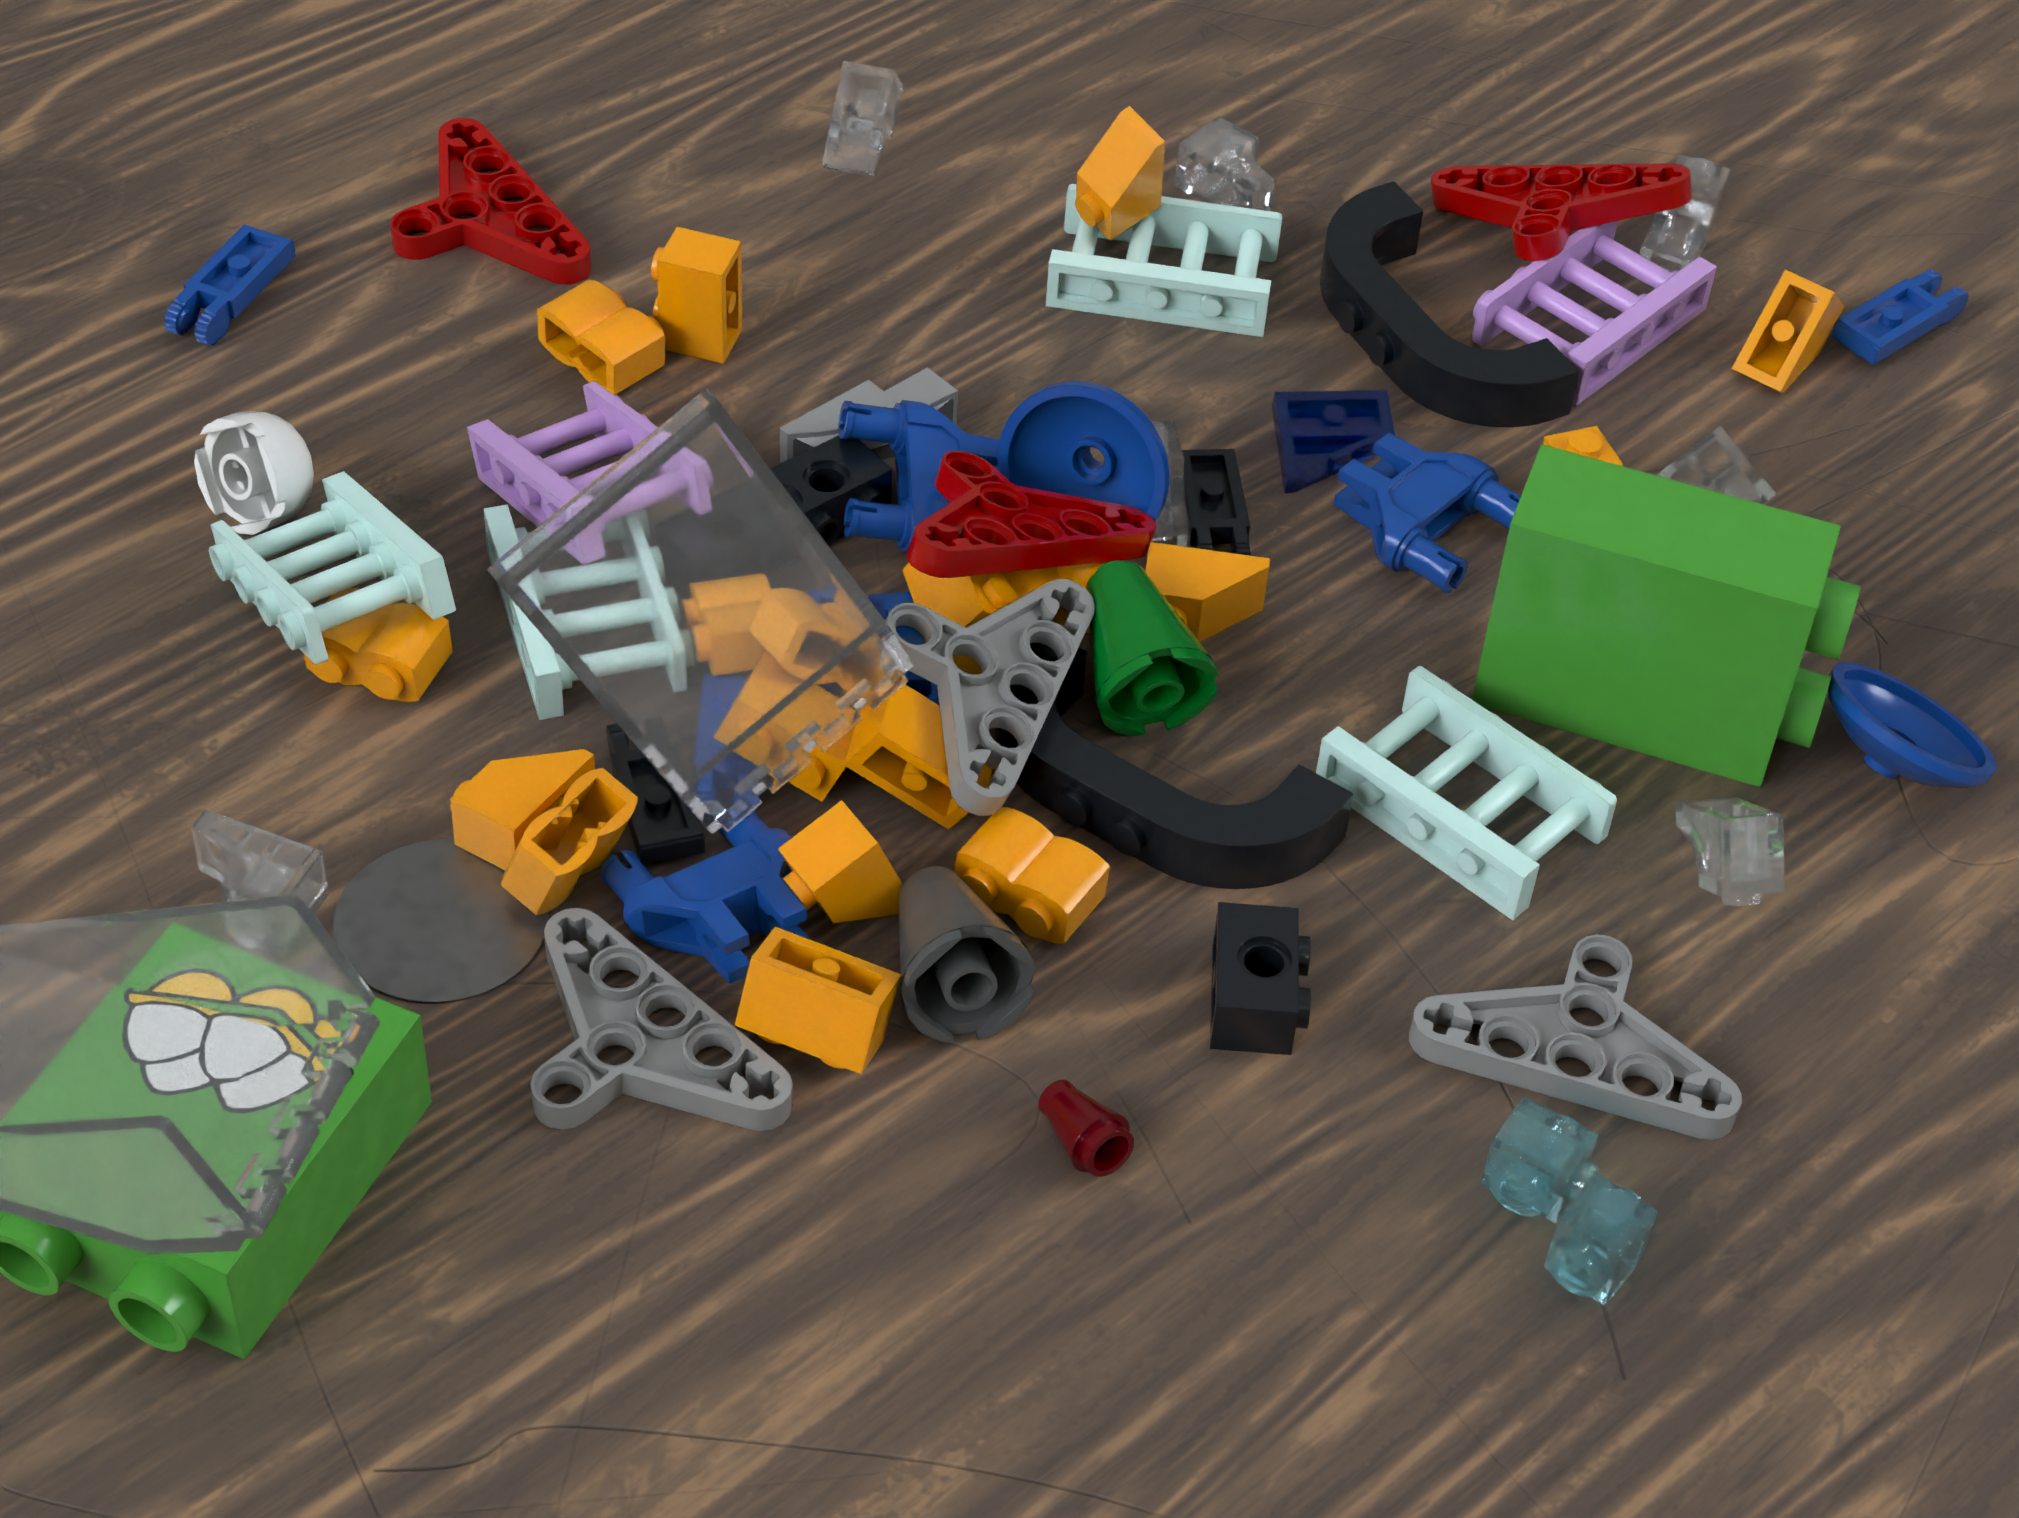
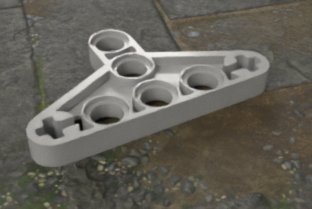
M1056 579L1048 582L967 628L925 606L916 603H902L896 605L889 612L879 632V646L888 659L937 685L949 787L956 803L969 813L978 816H989L997 813L1006 802L1016 785L1091 622L1095 610L1093 597L1087 589L1074 581ZM1059 606L1069 611L1063 626L1052 622ZM909 626L916 629L923 636L925 643L914 645L906 642L898 635L895 627ZM1030 643H1042L1049 646L1057 654L1058 660L1046 661L1039 658L1032 651ZM964 655L972 658L980 666L982 673L969 674L962 671L954 663L953 656ZM1022 685L1028 687L1037 696L1039 703L1027 704L1021 702L1012 694L1010 686ZM1002 728L1007 730L1016 738L1018 747L1007 748L999 745L991 737L989 729ZM985 764L996 769L987 788L976 783L978 775Z
M570 908L554 914L547 921L544 929L547 962L575 1041L542 1064L533 1074L530 1083L533 1111L542 1124L560 1130L575 1128L585 1123L622 1094L757 1131L775 1129L784 1124L790 1117L793 1107V1083L791 1075L787 1070L600 916L588 909ZM569 938L571 941L564 945L563 941ZM584 939H587L588 949H586L579 942L583 941ZM589 955L592 957L591 964L589 962ZM616 970L631 971L639 978L633 985L625 988L610 987L602 981L608 973ZM667 1007L677 1009L685 1015V1018L680 1023L668 1027L658 1026L648 1019L652 1012ZM614 1045L625 1046L634 1053V1056L629 1061L618 1065L605 1064L597 1058V1054L602 1049ZM710 1046L723 1047L733 1055L727 1062L716 1066L704 1065L695 1058V1055L700 1050ZM745 1071H746V1080L742 1077ZM558 1084H571L582 1091L577 1100L567 1104L552 1103L544 1096L549 1088ZM749 1088L759 1096L751 1100L749 1098ZM770 1091H772L774 1093V1098L769 1100L767 1097L763 1095H766Z
M1596 934L1586 936L1578 941L1573 949L1565 982L1562 985L1435 995L1420 1001L1413 1011L1409 1029V1043L1412 1049L1423 1059L1698 1139L1715 1140L1729 1134L1736 1122L1742 1104V1094L1735 1082L1623 1001L1632 969V955L1621 941L1610 936ZM1591 959L1603 960L1610 963L1617 973L1609 977L1596 976L1590 973L1583 963ZM1580 1007L1590 1008L1602 1016L1604 1023L1597 1026L1583 1025L1572 1018L1570 1011ZM1436 1024L1449 1027L1446 1035L1433 1031ZM1473 1024L1481 1025L1476 1045L1468 1043ZM1500 1038L1510 1039L1517 1042L1525 1053L1514 1058L1503 1057L1491 1049L1489 1043ZM1565 1057L1577 1058L1589 1066L1591 1073L1581 1077L1570 1076L1558 1068L1556 1061ZM1630 1076L1644 1077L1656 1086L1658 1092L1649 1096L1637 1095L1626 1088L1622 1080ZM1674 1080L1683 1083L1677 1102L1669 1100ZM1701 1099L1714 1102V1111L1702 1108Z

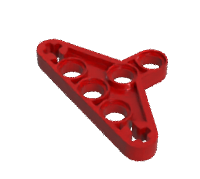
M457 118L444 123L438 132L439 198L404 209L392 217L390 229L392 247L395 253L406 259L421 260L465 245L553 283L571 285L585 280L591 273L590 244L583 234L482 123L470 118ZM485 169H496V170H499L498 172H493V173H480V172H477V171L485 170ZM512 197L525 199L523 201L518 202L502 201L503 199ZM462 214L476 215V217L469 219L454 218ZM537 226H545L552 228L546 231L527 230L529 228ZM413 231L428 232L427 234L421 236L404 235L408 232ZM560 249V254L556 255V251Z
M1671 163L1452 166L1435 172L1430 180L1433 205L1437 209L1512 228L1514 254L1518 258L1528 261L1546 260L1560 254L1564 249L1570 232L1573 230L1679 208L1689 203L1692 199L1690 169L1680 164Z
M949 451L942 456L934 485L938 492L950 503L920 522L914 528L906 558L910 565L918 571L938 578H956L1130 560L1145 557L1157 527L1156 522L1151 516L1134 507L1017 486L982 457L964 451Z

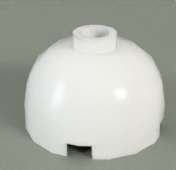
M247 411L218 418L204 426L200 435L208 433L205 438V447L195 450L194 464L198 485L208 507L215 515L227 513L242 523L231 527L235 532L255 535L272 529L299 513L312 492L314 471L308 447L290 423L270 413Z

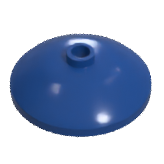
M1067 381L1046 386L1026 398L1013 411L1005 423L1000 436L997 453L998 471L1014 485L1134 507L1151 516L1155 522L1164 508L1169 491L1170 471L1163 442L1156 428L1142 410L1129 399L1112 389L1082 381ZM1091 447L1097 448L1103 454L1104 462L1098 461L1092 456Z
M1852 662L1838 663L1829 673L1831 676L1828 687L1829 700L1846 734L1866 753L1864 761L1877 773L1890 779H1895L1900 775L1922 785L1951 788H1970L1984 785L1997 769L1996 760L1980 737L1953 713L1921 691L1887 673Z

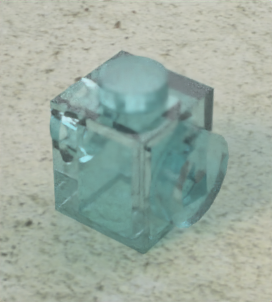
M1523 1096L1491 1143L1481 1185L1489 1188L1495 1199L1509 1211L1527 1217L1540 1215L1557 1223L1571 1200L1580 1205L1585 1201L1596 1181L1600 1167L1591 1163V1159L1599 1134L1581 1126L1573 1118L1558 1114Z
M1596 1173L1558 1218L1549 1252L1546 1255L1544 1268L1549 1270L1556 1281L1568 1291L1578 1296L1591 1297L1605 1306L1642 1261L1658 1211L1643 1202L1633 1191L1619 1187Z

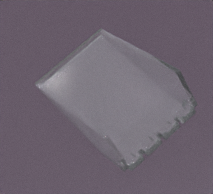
M707 388L487 568L493 578L711 834H714L721 827L727 832L734 828L763 803L758 797L767 788L772 794L777 792L813 761L809 756L810 752L816 747H819L822 752L826 751L863 720L859 711L866 705L875 710L906 684L908 679L904 674L914 666L887 622L717 398Z
M282 895L0 926V1211L148 1254L239 1251L245 1239L263 1236L287 1193L284 1184L293 1182L320 1133L317 1125L324 1124L352 1075L350 1068L358 1065L380 1025L379 1019L372 1012L361 1009L370 1008L376 996L302 898L297 895Z

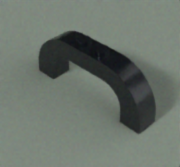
M1395 181L1376 186L1355 195L1336 211L1327 229L1320 273V289L1324 303L1338 321L1342 330L1352 336L1368 354L1370 360L1376 366H1379L1406 395L1440 415L1461 422L1488 427L1530 426L1570 414L1579 370L1548 338L1518 348L1499 351L1483 350L1462 344L1444 333L1384 270L1382 265L1416 254L1424 212Z
M1030 643L1032 651L1039 658L1046 661L1058 660L1057 654L1049 646L1042 643ZM1080 647L1074 656L1016 782L1037 803L1058 814L1067 823L1079 826L1110 843L1121 853L1133 856L1147 865L1182 881L1221 889H1252L1271 886L1298 877L1317 866L1346 837L1354 795L1351 791L1300 764L1272 793L1254 802L1239 805H1220L1205 802L1186 794L1078 735L1060 718L1083 695L1087 651ZM1022 685L1010 686L1012 694L1021 702L1027 704L1039 703L1037 696L1028 687ZM996 728V742L999 745L1007 748L1018 747V742L1013 734L1005 729Z

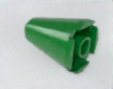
M1116 560L1100 566L1088 580L1086 589L1093 597L1095 604L1089 630L1096 705L1104 725L1115 733L1130 736L1145 735L1144 725L1164 721L1167 730L1181 726L1200 714L1215 698L1218 691L1215 678L1216 676L1219 677L1214 660L1140 565L1133 562Z

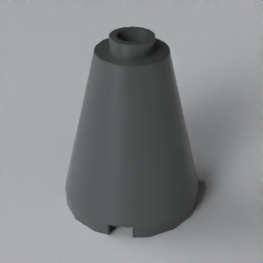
M932 866L913 873L901 886L898 897L900 974H902L900 979L901 999L906 1014L922 1034L940 1042L957 1043L954 1035L976 1033L978 1040L994 1036L1014 1023L1031 1003L1034 993L1031 983L1033 971L1036 972L1034 960L1023 941L954 871L941 866Z

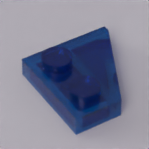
M1387 390L1274 392L1272 412L1284 493H1295L1339 473V470L1353 459L1364 462L1377 456L1373 453L1374 443L1388 432L1395 435Z

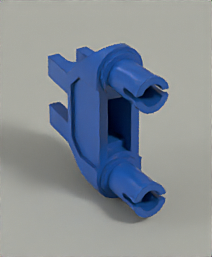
M908 400L896 403L893 408L852 403V401H844L842 404L838 428H841L839 431L840 439L851 438L889 443L890 449L895 454L898 505L858 501V499L850 498L844 514V526H846L844 534L846 537L857 536L895 541L896 546L900 547L903 552H907L914 528L920 522L950 503L938 492L934 485L942 456L946 452L964 451L975 454L988 461L998 470L997 453L1000 439L967 434L930 405Z
M1388 432L1374 443L1373 453L1383 458L1370 468L1353 459L1339 470L1338 480L1348 486L1335 495L1334 505L1370 530L1376 556L1380 563L1396 572L1410 569L1439 587L1442 592L1449 594L1452 592V588L1456 589L1463 580L1468 568V562L1439 546L1435 541L1463 518L1478 512L1509 529L1521 495L1499 483L1495 469L1478 458L1460 453L1425 452Z
M736 801V808L743 814L745 819H742L730 804L720 812L717 818L716 827L718 832L734 846L729 850L664 878L661 876L654 878L633 851L621 850V858L630 869H626L617 856L612 854L604 862L600 873L605 885L610 887L623 902L624 921L639 938L661 949L704 956L729 984L745 978L747 975L750 960L740 949L750 945V935L761 931L767 937L776 926L809 939L807 934L797 925L807 920V909L782 879L792 870L780 854L778 848L790 840L792 836L783 829L769 828L757 815L754 808L746 801Z

